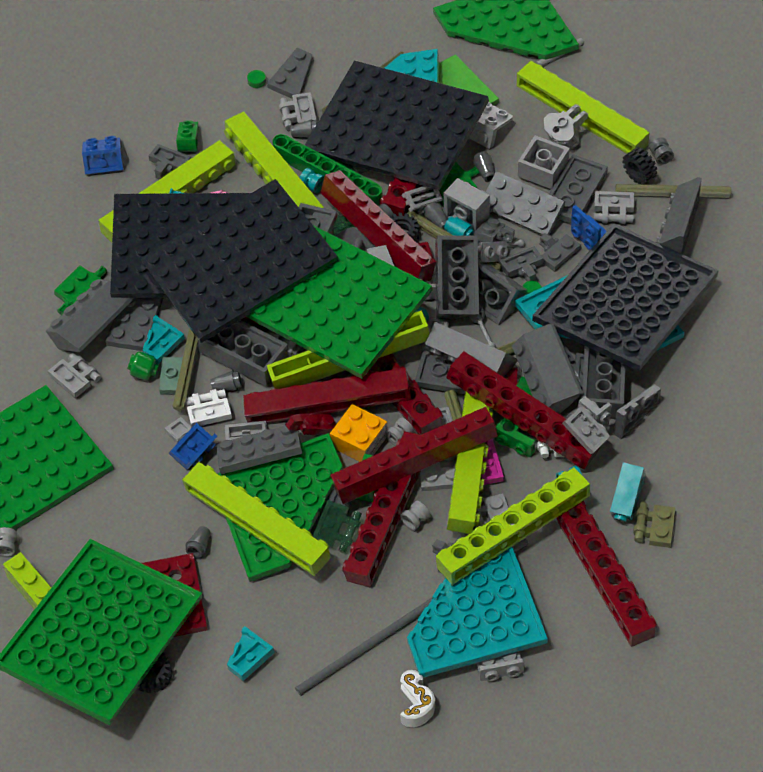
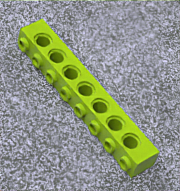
M574 467L569 471H564L558 478L552 482L545 483L541 489L528 494L525 499L511 505L502 514L494 516L488 523L478 526L466 537L459 538L452 546L442 549L436 555L437 569L452 585L588 498L590 496V483Z

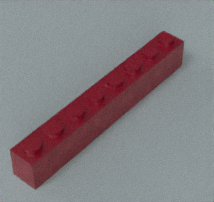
M342 171L325 175L321 194L376 247L386 245L392 262L399 269L424 282L432 279L437 261Z
M394 368L389 371H376L366 374L362 379L353 375L347 378H334L329 381L312 382L306 385H293L288 388H274L270 391L252 392L243 395L244 414L247 423L266 421L267 424L289 420L290 416L296 414H327L348 410L351 404L363 408L411 400L409 377L406 368Z
M483 407L331 474L335 490L342 504L350 502L497 437L495 422L488 409Z

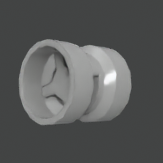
M399 418L395 422V426L390 427L385 432V435L396 446L398 439L402 438L404 431L414 433V428L409 421Z
M415 501L409 510H405L400 515V518L406 527L415 531L420 526L421 521H425L430 517V512L423 503Z
M0 528V556L9 557L14 555V543L17 541V532L14 529Z

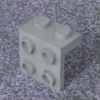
M488 102L469 139L489 149L492 148L497 130L512 121L513 116Z

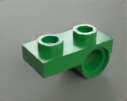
M191 120L179 122L176 138L178 152H197L198 122Z
M504 418L497 424L496 431L498 436L494 440L502 446L514 449L520 455H526L531 458L535 452V440L519 433L518 426L508 419Z

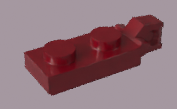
M296 414L290 416L285 425L288 430H301L304 435H325L328 433L330 435L336 423L330 414Z

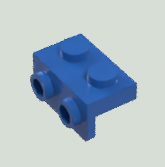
M196 423L168 454L188 470L191 465L195 466L203 459L201 454L204 451L209 453L216 445L214 440L217 438V435L214 433L211 436Z

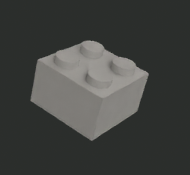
M535 135L518 160V177L552 189L569 161L570 148Z
M457 178L444 192V213L447 219L451 216L459 217L473 225L475 234V231L486 219H489L490 195Z

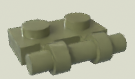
M640 502L635 515L637 523L633 529L634 541L640 543L643 542V537L650 538L649 545L670 548L675 507L654 505L652 512L647 510V503ZM645 521L652 522L651 528L645 526Z

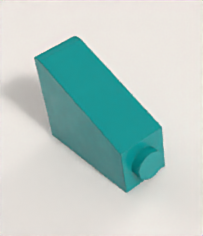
M623 462L610 509L614 519L626 522L627 519H633L646 477L644 467Z

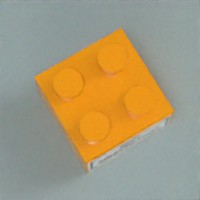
M351 404L330 432V437L337 451L360 462L363 459L364 453L375 454L386 439L385 432L388 430L386 420Z

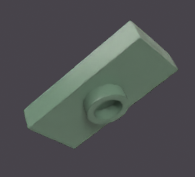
M183 357L162 358L160 394H175Z

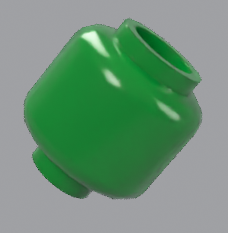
M139 351L135 355H131L127 369L130 370L131 376L142 380H149L151 375H156L159 365L155 364L156 358L154 356Z

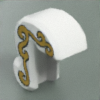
M407 670L400 679L402 683L401 690L413 705L400 714L401 723L406 727H418L425 724L433 716L435 697L428 687L423 686V676L419 675L418 671Z

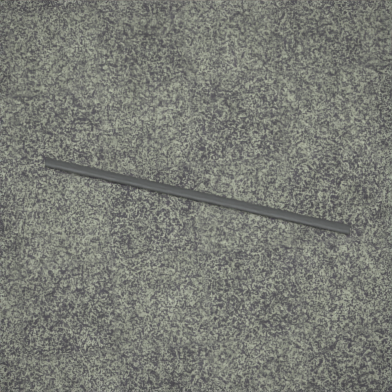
M526 538L512 546L514 553L529 544ZM432 598L295 687L298 694L301 695L419 617L425 607H428Z

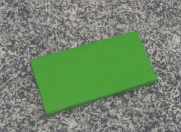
M456 54L439 63V83L486 95L493 106L499 103V98Z

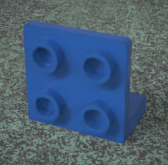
M108 136L103 140L90 138L83 142L82 156L85 175L123 170L120 138Z
M576 205L572 207L571 233L575 238H579L588 250H591L607 231L590 215L587 216Z

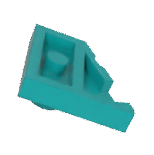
M155 315L152 328L148 332V339L144 343L142 351L156 358L155 363L159 364L163 357L168 356L185 339V335Z
M246 626L242 628L241 639L239 642H236L234 653L230 656L227 663L228 670L242 681L275 653L274 648Z

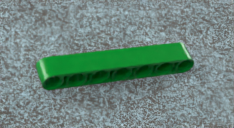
M279 134L273 138V147L288 165L301 172L306 168L314 170L315 174L323 176L336 171H342L377 206H380L383 193L382 187L379 184L287 135Z

